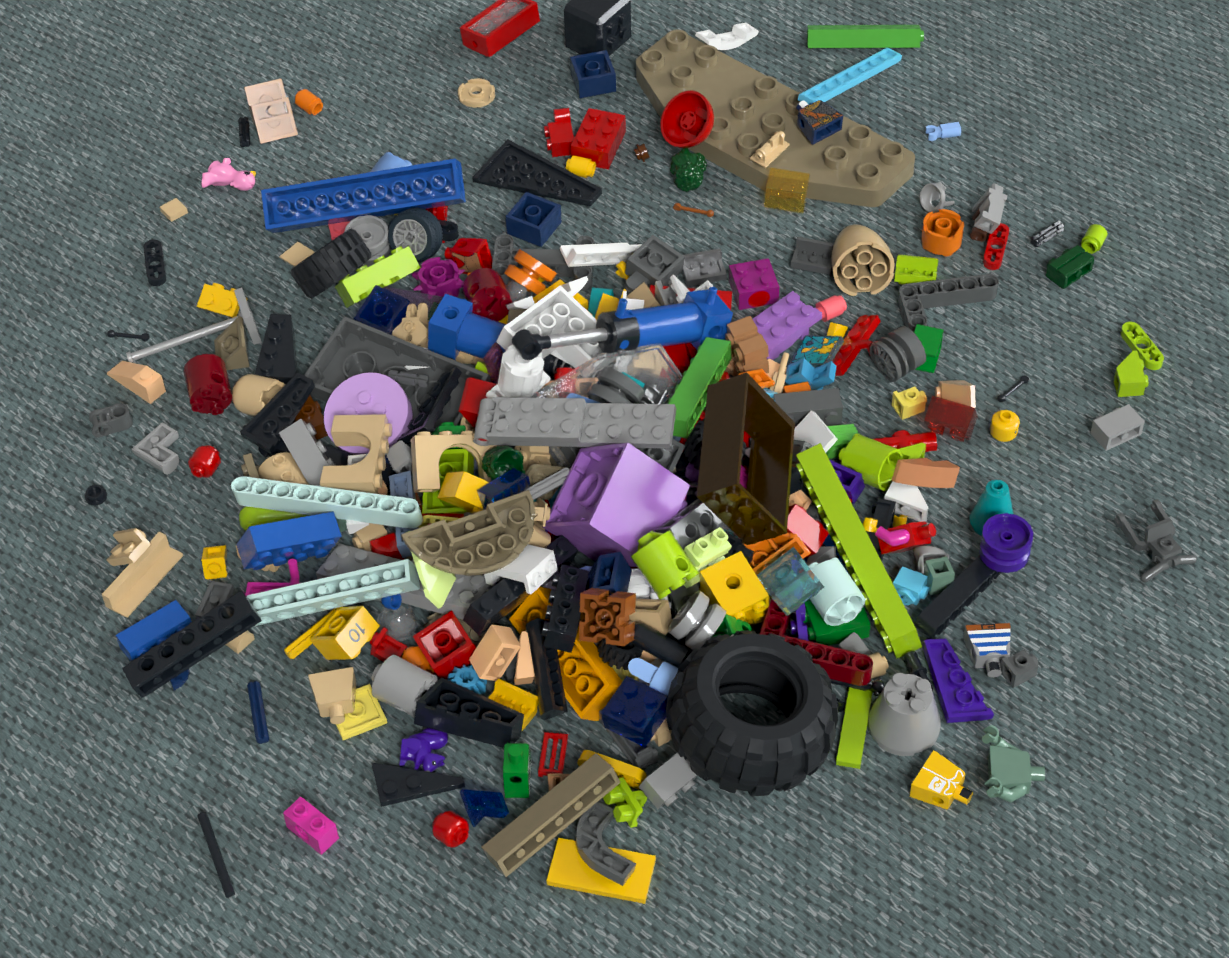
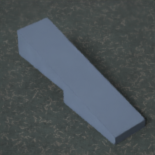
M411 470L389 476L391 496L416 500L415 493L413 492ZM419 526L412 529L395 527L397 548L402 558L412 556L411 550L403 541L401 534L418 529Z

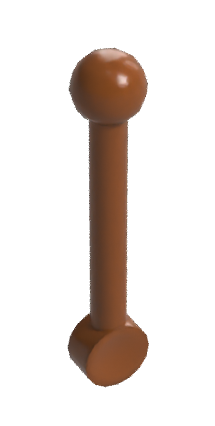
M675 203L673 209L678 211H690L705 214L708 217H713L714 215L713 210L706 211L685 207L680 203Z

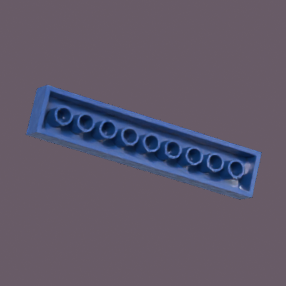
M456 158L261 190L265 228L272 233L347 222L364 215L378 217L397 214L410 208L429 209L466 203L462 167Z

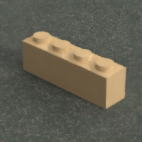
M636 599L635 612L629 615V621L644 623L666 635L673 621L668 600ZM581 612L579 622L585 619V613Z

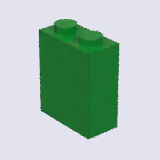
M809 598L803 599L806 611V619L803 623L806 622L808 626L807 634L809 641L830 646L841 643L853 632L858 634L861 639L869 637L871 625L864 606L852 621L830 626L825 623Z

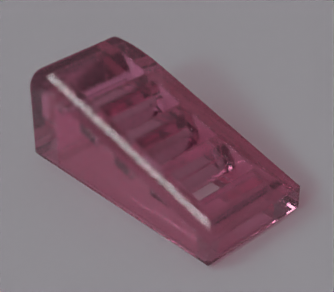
M494 343L483 358L490 380L495 384H498L502 355L504 353L498 343Z

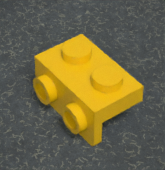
M217 283L212 285L204 284L196 306L200 309L231 318L237 316L240 308L234 292L236 289L225 290L224 286Z
M501 679L495 681L494 691L488 698L524 714L523 731L537 714L538 697Z

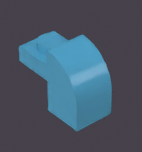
M803 358L787 366L785 382L788 385L809 382L811 390H822L825 385L834 382L837 366L830 361L814 368Z

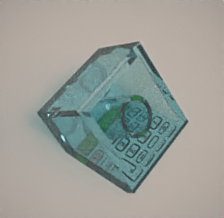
M794 547L757 575L769 595L786 616L796 611L802 604L817 595L824 588L821 581Z

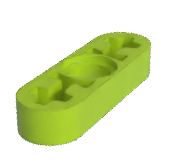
M1135 322L1124 323L1121 329L1123 340L1132 351H1138L1139 358L1143 359L1146 368L1150 370L1160 369L1164 360L1161 351L1140 325ZM1137 344H1144L1147 348L1141 349L1137 347Z

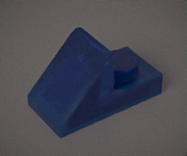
M468 789L460 791L473 827H476L484 817L505 818L509 813L501 792Z

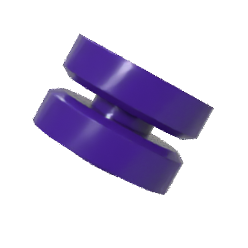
M997 514L989 518L984 524L979 550L981 560L987 567L1003 573L1016 572L1025 567L1029 561L1034 533L1031 525L1025 519L1014 514Z

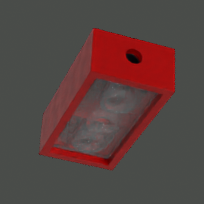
M498 0L460 27L463 45L480 54L491 57L540 22L537 2L532 0Z

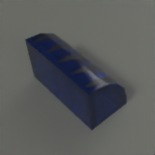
M513 468L478 489L477 492L483 509H486L487 504L527 490L530 486L529 476Z

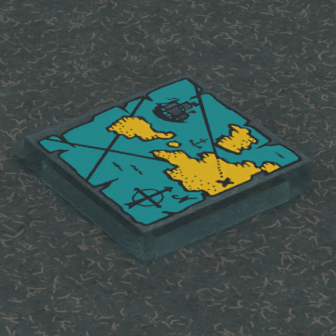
M805 335L788 364L790 365L805 358L814 368L833 361L844 340L842 336Z

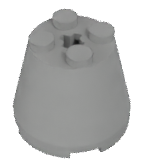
M894 674L872 705L868 716V730L879 744L878 746L894 755L914 756L915 753L931 748L939 737L941 719L930 682L912 674Z

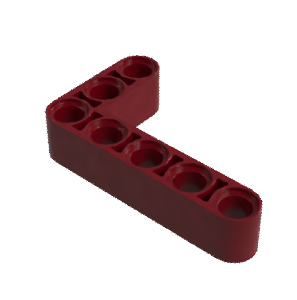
M775 597L770 601L760 634L768 635L772 633L784 637V641L793 646L799 645L812 655L813 663L819 664L821 668L825 669L830 679L858 686H864L870 682L873 660L869 656L785 636L789 623L791 603L785 597L783 599Z

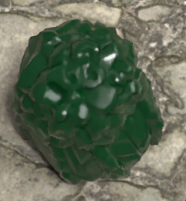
M684 148L672 156L670 171L675 176L674 183L677 185V188L689 192L700 187L704 179L703 172L706 171L707 167L704 155L699 152L692 154L688 148Z
M506 445L497 446L488 450L485 456H483L482 468L487 476L491 478L494 485L501 488H513L518 481L525 477V470L523 468L524 456L518 450H514Z

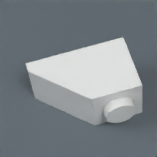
M893 481L885 494V500L896 502L895 513L905 515L919 522H926L928 506L918 487Z

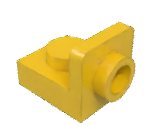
M226 545L203 548L201 561L206 580L227 577Z

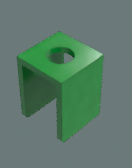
M916 325L914 333L924 347L926 362L915 370L934 373L942 347L944 329Z

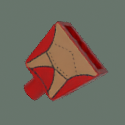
M460 238L453 248L447 247L445 250V258L453 260L457 264L458 269H464L463 274L468 275V272L472 273L480 268L492 269L493 260L487 239Z

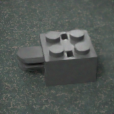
M652 235L627 259L625 274L629 276L625 284L627 294L629 295L643 282L649 288L650 285H655V281L660 280L663 286H668L671 280L670 277L672 275L677 277L682 272L685 257Z

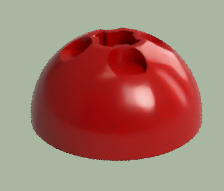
M692 90L681 92L673 97L666 105L661 117V132L664 139L669 144L679 148H691L701 144L710 135L714 125V112L710 102L704 95Z

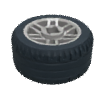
M410 208L398 213L391 220L388 226V243L392 250L400 246L403 249L409 246L419 263L431 258L440 249L443 239L442 227L436 216L430 211L422 208Z

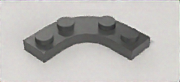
M598 801L583 813L578 822L575 834L576 847L581 858L591 869L623 886L634 872L636 863L609 849L602 840L603 831L614 818V809Z

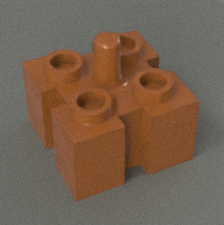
M590 588L580 593V612L585 613V619L579 622V640L597 643L606 638V644L625 646L634 641L635 621H629V615L635 612L636 593L617 591L609 595V590Z

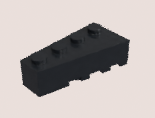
M441 677L416 702L414 724L504 748L505 744L515 743L521 737L524 714Z

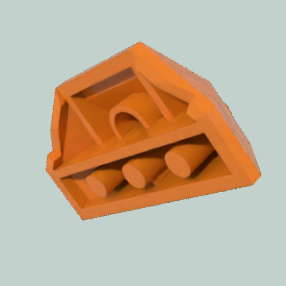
M789 532L755 544L746 545L744 543L746 548L754 551L750 566L763 587L769 584L768 580L770 578L773 581L777 579L775 575L779 571L785 573L783 571L784 567L790 568L791 558L793 560H802L811 553L797 534ZM769 572L772 573V576L770 578L766 575Z

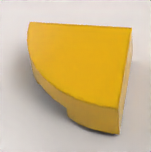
M830 322L826 337H840L837 341L838 343L844 337L848 327Z

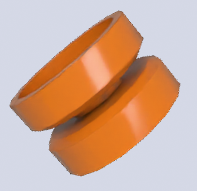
M521 249L515 254L514 260L523 266L522 269L509 264L504 272L505 275L514 280V283L528 292L532 291L536 295L547 288L538 281L539 277L547 282H552L557 275L555 271Z

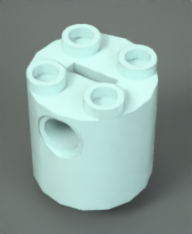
M832 558L822 563L814 562L807 567L806 570L811 577L803 583V590L825 623L830 626H836L852 621L865 605V597L839 559Z

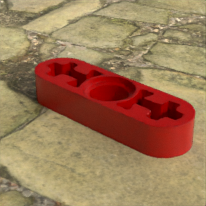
M1000 223L996 230L989 235L983 260L984 267L989 270H997L1002 265L1009 236V227L1003 223ZM998 232H1002L1001 238L997 237ZM992 245H999L1001 248H1000V249H994V248H992L991 246H992ZM992 255L996 256L994 262L991 261Z

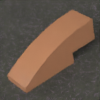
M928 458L898 460L892 481L920 487L954 488L960 467L947 460L932 461Z

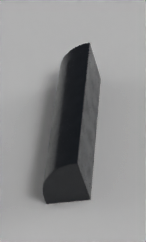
M537 618L528 622L525 628L529 637L540 717L543 720H547L564 714L568 710L557 649L543 646L545 636H541L544 622L549 621Z

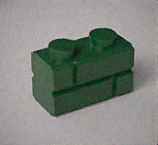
M1079 245L1072 249H1066L1057 259L1052 258L1048 262L1046 277L1060 288L1065 289L1092 271L1094 256L1085 252Z

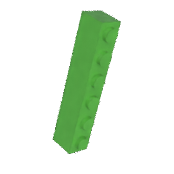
M706 337L703 344L699 345L695 358H692L690 361V367L687 371H684L682 381L676 385L674 395L667 402V404H675L677 409L673 436L689 437L706 406L708 385L719 382L732 359L731 341Z

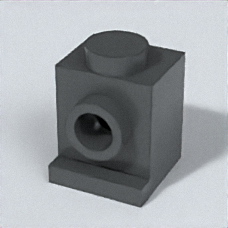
M1022 650L1008 658L1004 657L1001 659V674L1014 688L1035 677L1039 663L1034 654L1028 655L1025 650Z

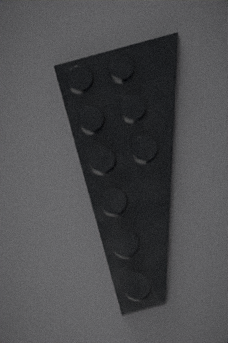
M509 139L472 177L474 183L523 193L528 192L537 196L586 206H592L602 194V188Z

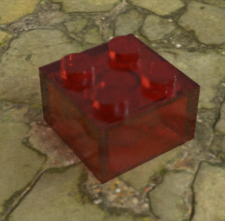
M932 396L924 421L927 427L931 429L930 432H935L936 435L943 436V433L952 435L951 439L964 442V439L970 440L978 415L973 407Z

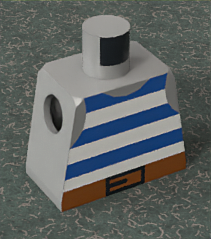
M1010 623L965 625L963 639L974 668H986L989 677L1000 676L1002 673L1000 667L1001 659L1010 657Z

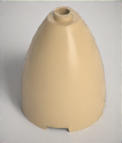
M858 224L849 225L839 233L833 245L831 257L832 271L837 286L844 293L851 296H856L857 292L871 291V294H877L884 290L893 279L895 267L894 258L884 240L870 228ZM867 264H869V267H870V270H871V276H870V273H869ZM854 278L856 286L853 285L850 279Z

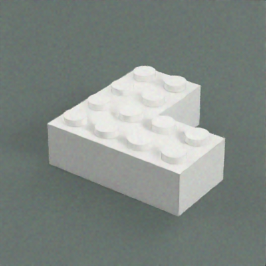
M559 286L505 325L497 339V343L507 351V347L512 345L513 336L520 330L526 329L532 334L538 333L540 336L596 329L597 320L563 287ZM598 342L542 350L543 359L556 350L585 378L591 376L615 356L603 353Z

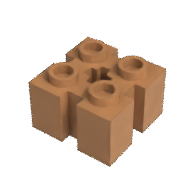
M751 316L727 324L725 339L731 341V355L735 362L734 365L737 373L763 369L766 373H769V361L767 360V357H769L768 345L762 334L758 333L757 326Z

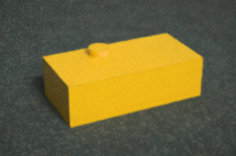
M465 471L446 473L437 498L474 514L485 510L487 504L494 502L495 497L496 501L501 500L503 493L505 498L510 497V491Z

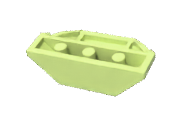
M411 551L425 597L438 609L441 608L456 580L455 574L431 567V565L419 559Z

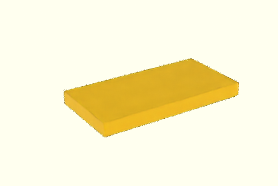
M558 838L546 882L549 886L645 904L656 856L608 847L615 853L636 863L634 872L622 886L591 869L581 858L574 840Z

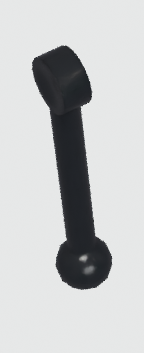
M114 330L107 332L110 338L116 336L142 339L143 341L150 339L147 333L136 335L118 333Z
M1021 376L1017 384L1004 394L998 396V401L1005 402L1007 396L1022 384L1029 382V377Z

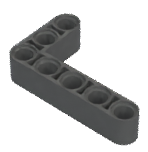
M992 274L904 284L900 286L898 295V307L904 326L913 332L917 324L927 326V317L924 311L926 308L993 300L997 296L999 279Z

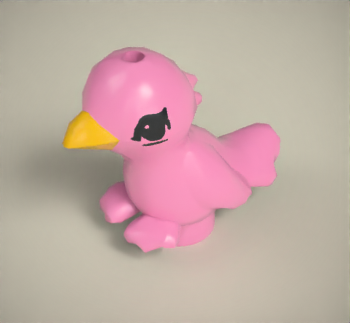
M224 158L222 163L219 161L211 163L208 172L202 173L201 185L202 188L210 185H230L238 190L248 191L255 185L256 172L237 171L230 165V158Z

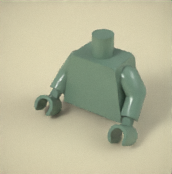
M989 725L983 729L986 734L982 736V741L985 744L991 742L987 757L989 780L984 783L985 786L989 787L986 791L989 798L998 797L1007 802H1013L1025 796V794H1029L1031 781L1045 780V767L1031 766L1030 754L1028 752L1022 751L999 736V731L995 726Z

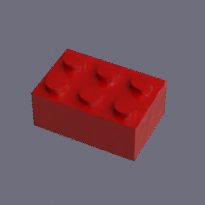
M589 108L571 144V157L574 155L592 159L593 162H596V167L609 170L626 133V115Z

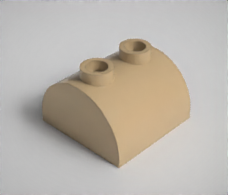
M288 452L278 453L269 457L258 469L260 479L309 485L293 456Z

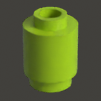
M1098 224L1089 226L1081 241L1085 252L1094 254L1099 251L1107 238V230Z

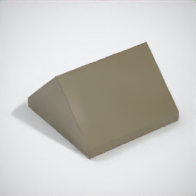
M239 316L214 340L215 355L223 359L226 370L250 367L246 331L243 318Z

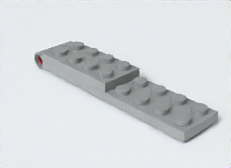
M485 398L480 401L473 442L480 446L596 447L629 443L635 448L671 449L677 409L675 404L586 403L584 398Z
M339 543L318 569L316 576L317 579H322L401 560ZM455 574L456 580L443 606L438 609L425 597L419 578L420 589L401 593V603L444 615L452 610L457 618L463 620L470 604L494 586L486 584L483 575L466 576Z

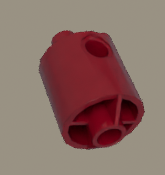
M480 268L470 273L464 281L463 292L466 300L473 303L472 313L498 322L508 315L509 309H507L506 305L513 302L502 277L497 271L490 268Z
M214 354L197 355L191 358L183 369L191 409L194 412L203 414H222L232 401V392L225 362L221 357Z

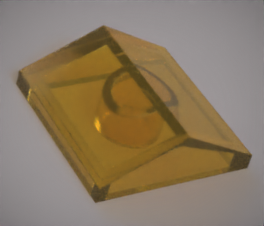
M771 167L766 186L764 207L804 213L810 174Z

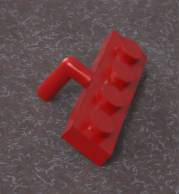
M863 315L857 319V322L848 332L842 344L839 345L835 354L829 359V362L832 361L837 366L835 376H843L861 349H867L870 354V346L873 342L868 339L881 322L878 315Z

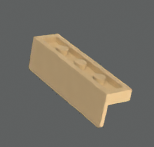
M161 532L155 535L150 541L151 545L136 562L129 564L102 593L107 608L124 617H129L183 557V553L169 546L167 536Z

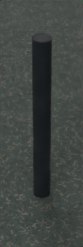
M200 812L197 817L225 897L234 896L235 891L207 812Z

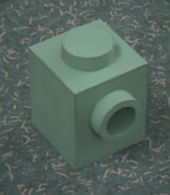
M947 556L925 561L923 575L928 576L927 586L929 587V594H940L954 581L955 572Z

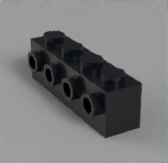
M562 564L560 572L554 574L552 586L556 587V589H551L548 602L552 603V606H547L545 619L549 620V622H544L541 636H545L544 647L572 653L581 615L580 593L586 589L589 571Z

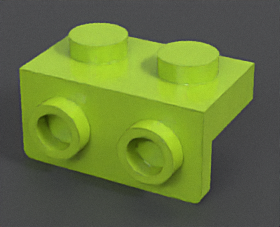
M897 255L894 282L904 285L936 280L938 259Z

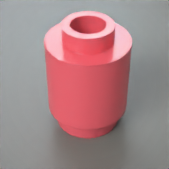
M834 295L816 303V309L822 312V320L826 322L842 315L846 311L847 305L842 296Z

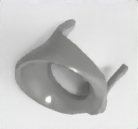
M941 182L926 184L920 192V203L928 213L932 211L937 213L939 209H945L943 208L944 206H951L955 202L945 201L946 187ZM940 199L939 204L933 207L931 201Z
M917 546L913 550L916 558V570L922 574L924 573L926 560L946 556L949 558L948 553L937 547Z

